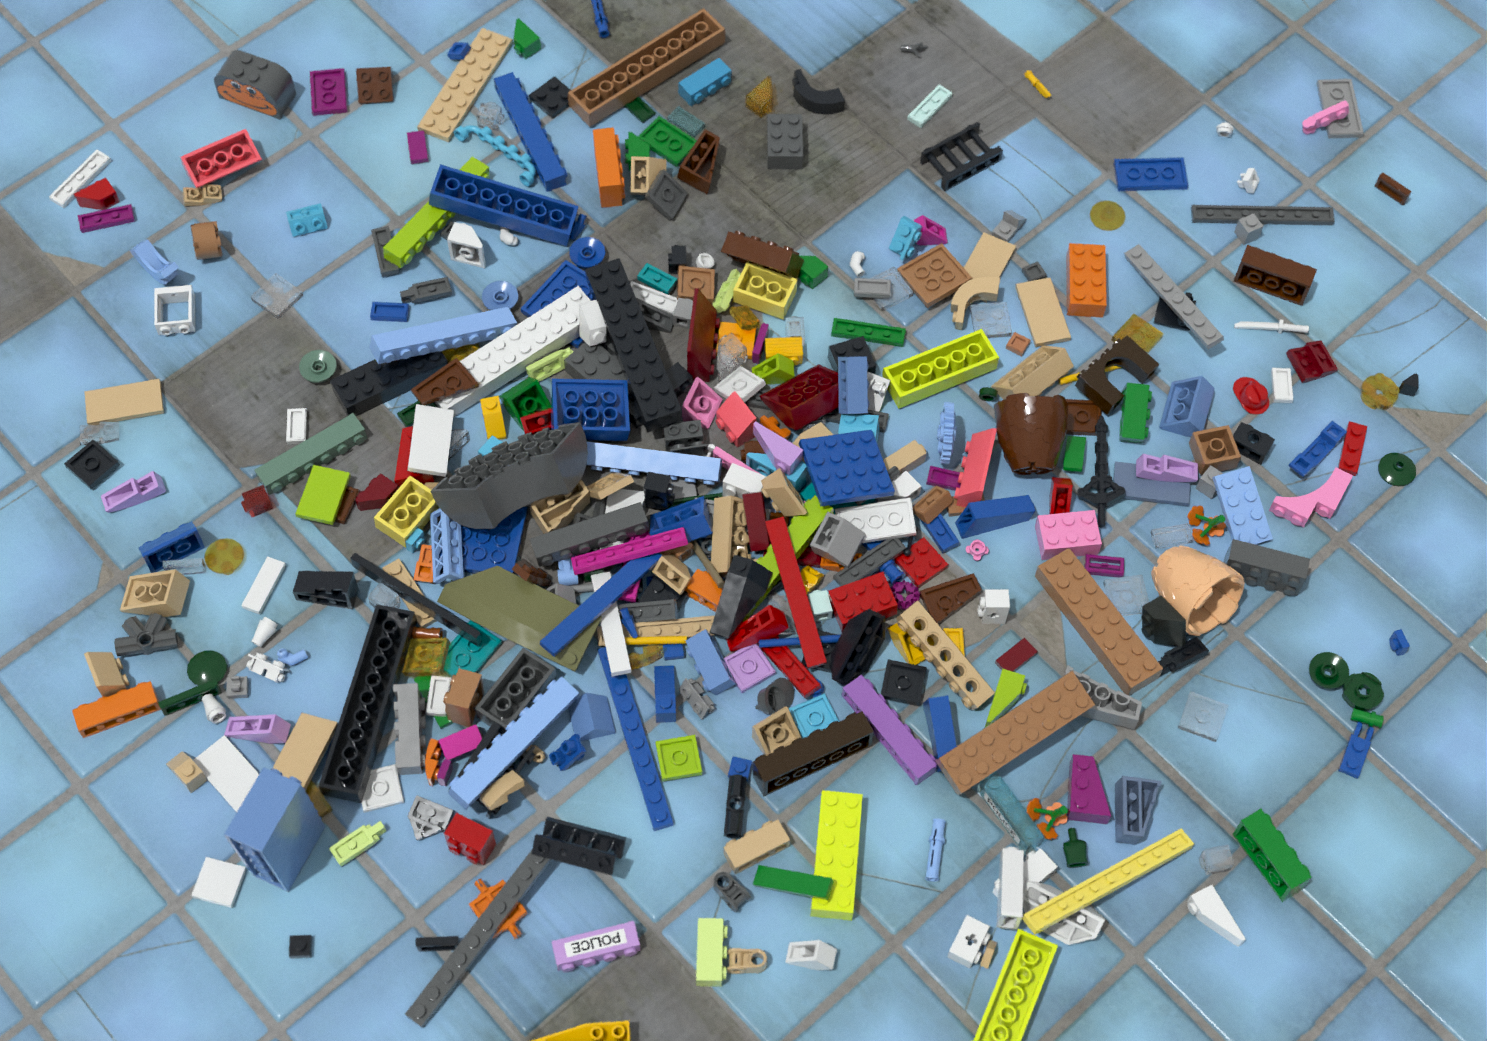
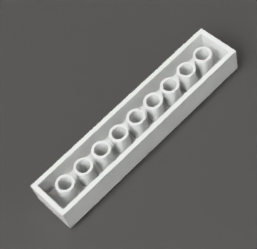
M577 286L461 360V364L478 382L479 387L436 401L435 404L438 408L454 410L453 417L480 401V399H483L525 372L526 366L556 352L578 338L579 304L589 302L590 299Z

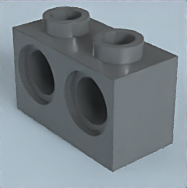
M701 420L678 422L663 427L666 452L673 449L674 445L685 444V447H688L694 442L703 441Z

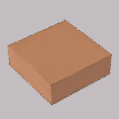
M1014 332L1005 349L1022 357L1031 340Z

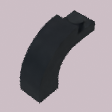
M801 69L794 71V78H792L794 86L793 97L800 106L810 112L822 115L844 112L845 99L839 88L828 91L816 90L807 83Z

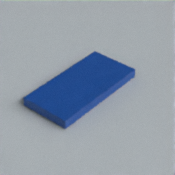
M1184 157L1114 159L1118 191L1188 189Z

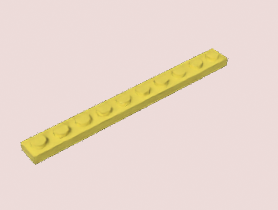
M1179 829L1023 914L1022 920L1033 934L1036 935L1190 850L1194 846V842L1182 829Z

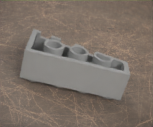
M1067 665L1064 675L1073 671L1095 704L1079 716L1135 729L1139 721L1142 702L1120 691H1115L1109 688L1108 685L1102 682L1099 683L1091 679L1090 676L1084 673L1081 674Z
M418 683L394 684L393 692H395L397 702H394L395 718L398 719V722H394L395 736L398 738L395 741L396 770L398 775L423 774L426 754H423V747H426V736L422 735V729H426L425 716L422 717V710H426V700L421 696Z

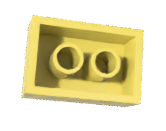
M747 262L733 289V302L784 320L797 292L798 279Z
M409 476L374 517L375 527L406 548L405 541L417 527L422 530L429 522L430 514L439 509L430 492L431 489Z

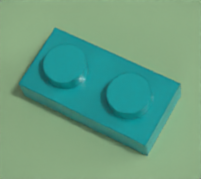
M648 263L645 264L637 275V280L668 295L678 282L677 278Z

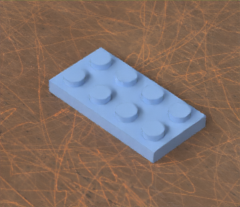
M1250 466L1212 477L1231 539L1251 544L1272 540L1271 531Z

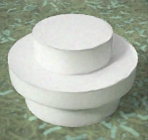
M1222 122L1216 126L1217 135L1229 137L1234 131V127L1230 123Z

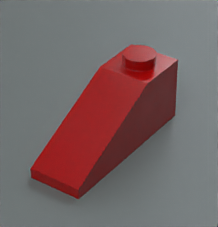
M769 604L741 623L729 639L726 638L729 650L733 652L757 644L759 640L776 637L789 628L785 614Z

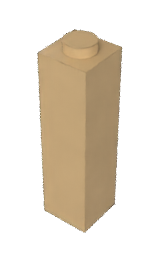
M913 440L883 459L887 471L896 466L900 470V474L905 471L909 473L925 462L926 450L923 445Z

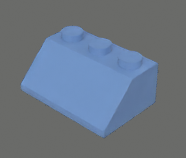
M1203 376L1172 382L1159 428L1186 437L1192 436L1193 432L1204 430L1215 388Z

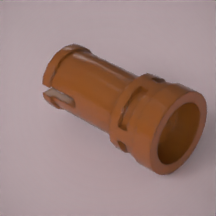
M414 626L412 638L430 640V642L440 644L443 638V629Z

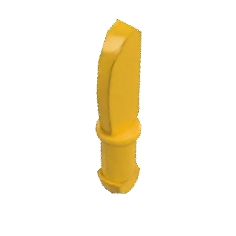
M1028 70L1025 72V77L1028 78L1043 97L1048 98L1051 96L1040 80L1033 75L1032 71Z

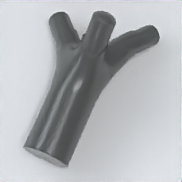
M922 42L916 45H901V51L912 52L918 58L921 57L918 50L928 48Z

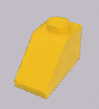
M499 396L480 399L487 439L492 435L499 440L507 439Z

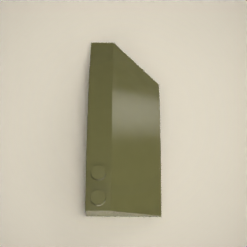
M495 566L445 584L437 601L479 625L573 671H577L602 619V616H599L553 657L540 645V641L578 608L579 605L534 583L527 582L520 576L500 566Z

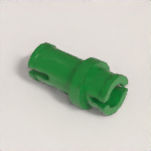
M1353 708L1350 720L1368 724V727L1376 726L1381 728L1384 716L1377 715L1374 711L1370 713Z

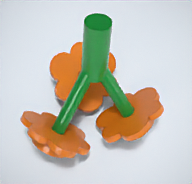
M1202 506L1192 507V510L1187 515L1190 525L1199 526L1201 520L1207 521L1203 526L1204 531L1193 528L1192 536L1197 543H1204L1208 546L1210 542L1206 534L1209 532L1211 537L1215 535L1222 536L1226 528V523H1224L1225 517L1219 515L1214 518H1208L1204 516Z
M1038 798L1029 801L1026 814L1030 821L1038 820L1040 813L1046 814L1045 820L1049 822L1048 824L1045 822L1037 824V833L1045 839H1056L1058 834L1052 825L1058 826L1059 823L1064 824L1067 822V807L1062 806L1059 802H1055L1052 806L1041 809L1042 806L1039 804Z

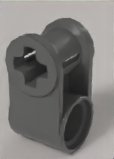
M719 872L716 874L713 883L714 891L732 911L737 912L741 904L751 899L750 894L729 873ZM720 880H725L728 886L720 887L717 883Z

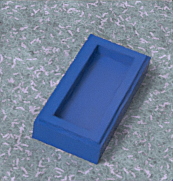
M372 302L370 319L374 321L407 322L409 303Z

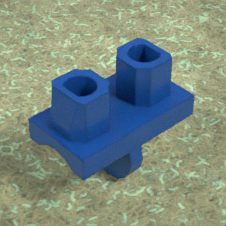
M574 734L568 740L562 742L561 747L549 754L552 765H558L560 771H565L576 760L579 761L584 757L586 750L580 743L579 734Z

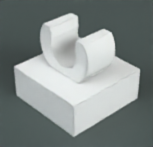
M1248 168L1246 173L1240 174L1242 180H1237V184L1240 188L1245 187L1247 193H1254L1260 180L1255 168Z

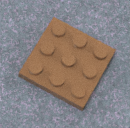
M942 243L897 268L899 276L927 308L955 293L964 283L973 279Z

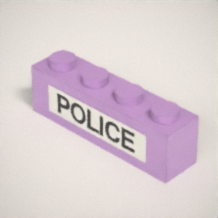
M634 921L551 941L557 969L563 972L572 971L575 967L581 965L584 967L593 966L596 962L602 960L610 962L622 955L630 957L640 951V943Z

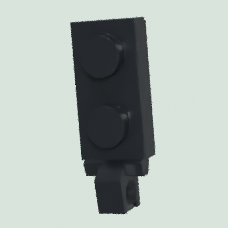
M1195 637L1185 642L1184 646H1177L1165 652L1161 660L1158 661L1163 668L1161 675L1169 670L1171 672L1176 671L1208 655L1209 649L1198 637Z

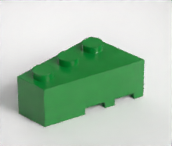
M1127 382L1122 389V394L1125 396L1123 397V404H1121L1122 417L1120 419L1119 441L1142 443L1144 438L1147 439L1148 427H1146V420L1150 418V409H1147L1148 402H1151L1152 391H1149L1150 385Z

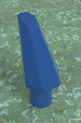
M579 214L577 222L575 221L570 239L575 240L586 226L584 224L586 215Z
M627 607L620 609L623 617L621 622L632 638H637L638 633L633 615H630Z

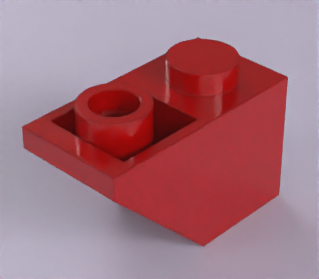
M106 177L74 194L78 205L84 208L106 210L120 202L116 191Z

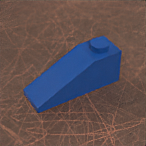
M674 665L654 666L656 723L676 722Z

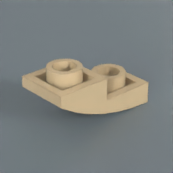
M206 184L202 188L197 189L183 187L184 206H200L221 202V185Z
M512 770L492 783L481 794L479 799L487 808L493 810L508 802L507 795L524 787V780Z

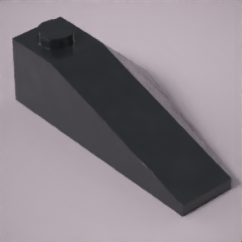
M734 554L710 633L729 639L743 622L749 611L754 608L760 597L766 593L773 572L754 560Z

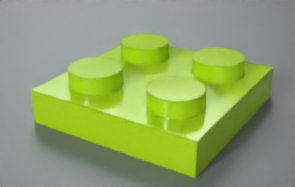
M695 735L655 741L662 782L702 775Z

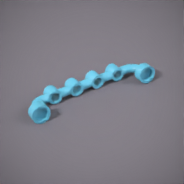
M469 125L465 127L459 126L454 130L455 137L462 142L469 137V132L476 133L480 140H486L495 150L499 149L508 159H514L521 168L525 167L529 170V172L524 171L519 176L523 185L529 187L534 182L536 169L530 163L532 161L531 157L526 153L522 156L517 154L518 149L513 144L509 147L505 146V140L502 136L492 137L490 128L484 127L481 129L477 126Z

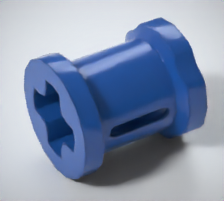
M894 560L887 561L880 568V572H884L890 579L891 585H894L896 581L900 582L905 577V573L895 566Z

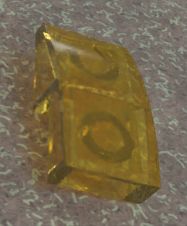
M649 644L643 647V654H628L631 670L648 666L663 657V645Z

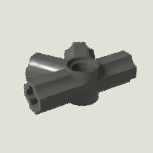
M157 613L149 616L145 626L136 616L129 617L122 625V628L129 636L115 638L117 657L137 653L150 655L156 650L178 647L176 630L163 631L168 621ZM145 641H150V643L142 645Z

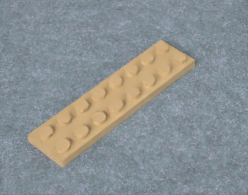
M482 28L470 45V50L464 59L459 62L418 124V131L424 130L425 134L449 142L454 135V130L460 126L512 46V39Z

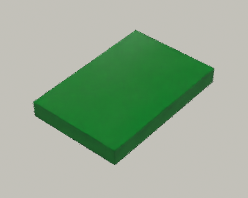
M660 116L638 136L649 145L651 151L666 159V161L677 168L682 164L697 141Z

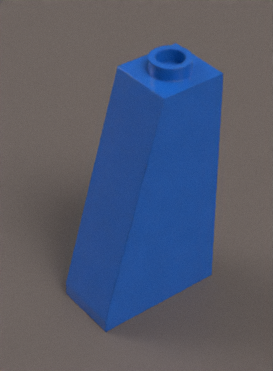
M1029 495L970 502L955 524L961 539L1029 521L1035 513V506Z
M948 696L928 698L923 702L932 750L936 760L957 746ZM937 765V772H942Z

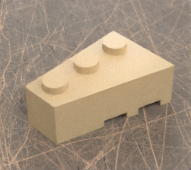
M580 480L569 494L554 495L532 502L530 504L531 515L543 534L566 527L574 519V515L577 512L580 513L590 503L589 490L583 481Z

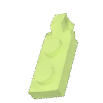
M737 269L732 270L727 281L722 283L712 304L717 313L725 312L730 306L729 302L733 297V289L741 275Z
M570 347L558 350L526 366L528 377L537 379L540 382L565 369L564 359L574 351Z
M381 821L372 827L370 824L367 826L363 825L331 846L329 850L339 865L343 866L380 840L379 836L387 830Z

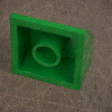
M528 377L499 396L506 411L523 431L520 417L551 407L538 380Z

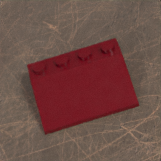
M698 288L694 290L687 346V371L692 375V381L699 377L704 382H710V375L714 376L715 364H712V360H716V349L713 348L714 344H717L718 333H715V331L719 329L720 318H717V310Z
M818 364L760 395V399L786 426L794 430L802 429L804 425L818 420L819 417L826 413H831L839 407L838 372Z

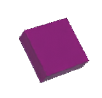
M444 759L437 775L439 785L447 786L453 770L450 760Z

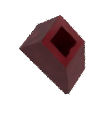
M380 473L370 481L369 486L357 495L355 500L357 508L360 511L381 509L399 489L398 485Z

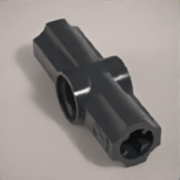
M736 774L729 776L724 836L730 839L742 837L747 777ZM732 804H738L740 805V808L732 809L730 806Z

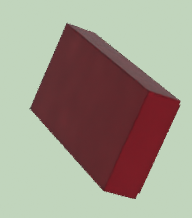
M1024 637L995 661V664L1001 670L1006 669L1015 672L1037 655L1038 651Z

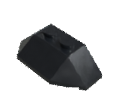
M868 609L849 619L831 653L832 680L846 686L860 675L864 676L868 672L885 640L884 615Z

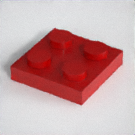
M925 537L911 545L910 556H905L902 553L894 559L899 568L918 588L943 572L949 565Z

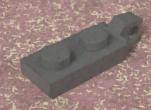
M448 277L415 283L408 290L400 291L402 303H419L452 295Z

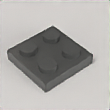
M663 169L659 171L645 198L668 220L674 218L688 192Z

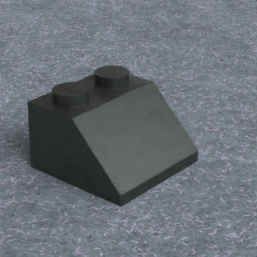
M1159 596L1142 606L1141 630L1146 638H1150L1156 644L1185 645L1186 619L1162 596Z

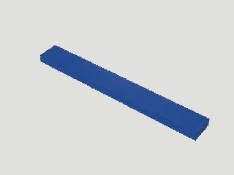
M655 553L630 560L540 641V645L555 657L655 567L662 555Z

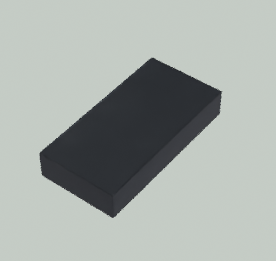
M459 936L416 938V947L419 952L455 950L460 943Z

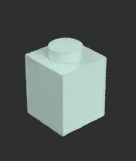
M815 590L808 594L814 621L820 622L832 619L833 610L827 590Z

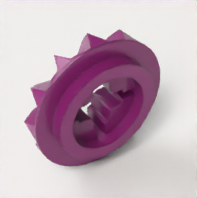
M905 580L902 582L896 581L890 587L898 604V609L906 610L913 603L919 601L918 587L914 586L912 582L909 583ZM903 589H905L906 594H910L907 595L905 601L901 595Z

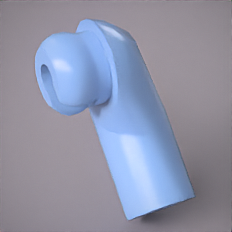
M284 648L277 652L278 660L291 666L308 658L304 649L295 654L287 652Z

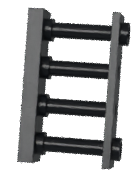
M979 122L968 125L964 130L931 148H926L921 153L920 164L924 165L930 161L942 175L941 188L944 192L1001 161L1003 149L1000 146L989 148L978 135ZM973 139L983 150L984 154L976 156L964 142ZM958 146L971 161L962 164L950 150ZM945 154L957 169L948 172L937 160V157Z
M495 721L493 722L458 774L459 778L465 773L463 771L470 762L474 764L479 759L477 756L484 748L489 749L488 746L499 734L501 735V732H499L500 724ZM531 746L528 752L524 751L520 756L522 761L517 768L510 766L505 772L508 773L513 770L519 775L524 765H530L536 756L533 753L535 747ZM479 798L476 800L478 803H480L481 805H483L484 807H486V806L480 801ZM502 805L493 810L489 809L486 817L489 819L492 814L496 816Z
M547 817L543 835L535 834L532 854L612 875L616 858L621 859L623 856L627 837Z

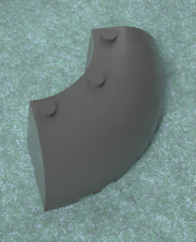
M581 423L559 425V429L549 430V427L544 428L534 435L530 432L518 436V440L510 444L506 441L491 448L492 452L484 456L479 454L468 461L469 465L455 469V474L449 479L445 477L430 492L439 508L453 521L474 529H494L504 518L521 507L529 506L532 502L560 494L566 495L573 491V488L581 480L587 464V441Z

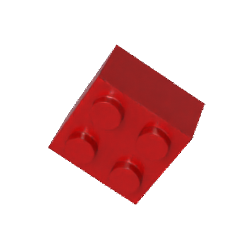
M458 813L455 814L444 832L449 851L458 856L460 854L466 856L469 862L476 865L478 863L485 865L496 846L492 830Z

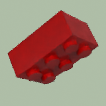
M884 572L828 591L832 610L841 632H843L849 619L868 609L884 615L885 619L897 615L898 604Z

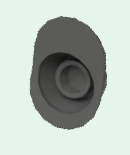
M778 678L766 688L760 690L757 696L758 704L755 708L770 715L785 706L789 708L794 700V689L790 681L786 678Z

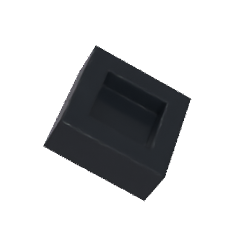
M290 935L289 958H311L312 936Z

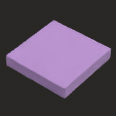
M757 644L742 648L724 658L741 693L776 675V671Z

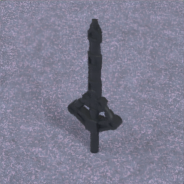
M1100 416L1095 425V433H1097V442H1095V476H1092L1090 478L1091 481L1083 488L1077 490V496L1080 500L1098 508V527L1102 528L1105 527V508L1125 498L1126 491L1124 487L1114 483L1110 475H1107L1108 442L1106 441V433H1108V425L1105 423L1104 417ZM1110 487L1113 489V491L1105 493L1106 489ZM1092 488L1097 489L1098 493H1092L1090 490Z

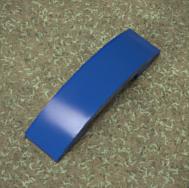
M1331 421L1321 431L1320 435L1302 453H1299L1288 466L1302 477H1305L1334 449L1347 431L1334 421Z

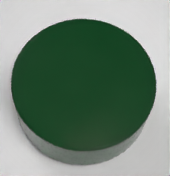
M984 387L979 390V398L981 400L991 402L997 399L998 391L996 389Z

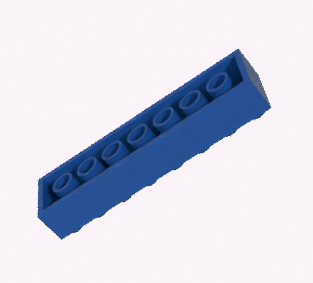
M441 164L429 197V205L564 246L568 245L579 208L577 205Z

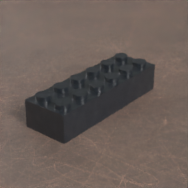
M442 351L378 364L376 359L330 380V383L346 415L349 416L354 413L355 416H358L411 391L412 388L447 365L448 361Z

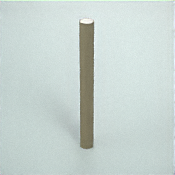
M692 540L690 543L693 544V551L719 588H723L725 582L697 541Z

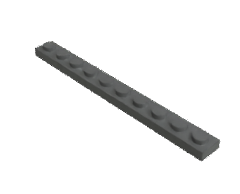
M532 850L405 1013L407 1017L422 1028L427 1024L552 859L533 855Z

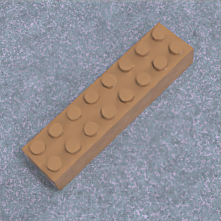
M1070 548L1037 567L1036 579L1124 694L1130 696L1160 677L1163 670L1162 666Z
M1071 671L935 760L956 794H962L1095 704L1074 672Z

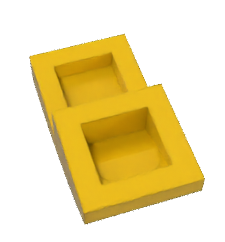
M810 566L804 567L800 572L807 594L824 577V574Z

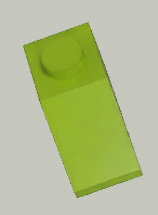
M778 353L752 367V373L765 380L766 385L782 384L795 377L794 362Z

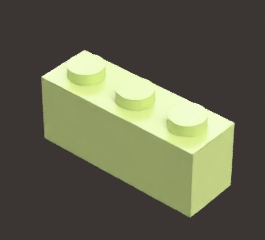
M698 918L696 986L722 987V980H726V967H722V959H727V946H723V938H727V926H723V919Z

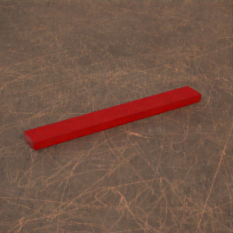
M780 517L765 521L807 669L825 665L827 661L785 519Z

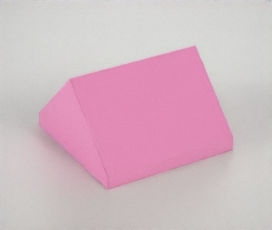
M699 377L695 378L681 407L682 418L684 422L701 420L702 428L709 429L723 399Z

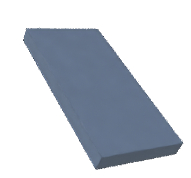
M1115 461L1113 482L1125 488L1126 496L1123 499L1189 506L1190 482H1167L1136 477V464Z

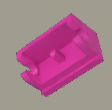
M475 724L438 741L445 759L451 760L476 749L482 737Z

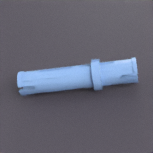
M940 818L933 819L932 833L928 840L930 848L925 879L932 882L939 880L942 845L945 844L944 829L946 821Z

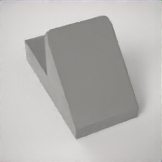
M1012 210L1004 211L1001 222L992 231V236L1009 242L1025 223L1026 218Z

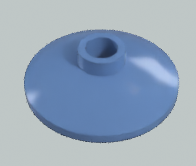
M506 281L492 282L482 292V302L489 310L504 307L512 309L518 301L517 289Z

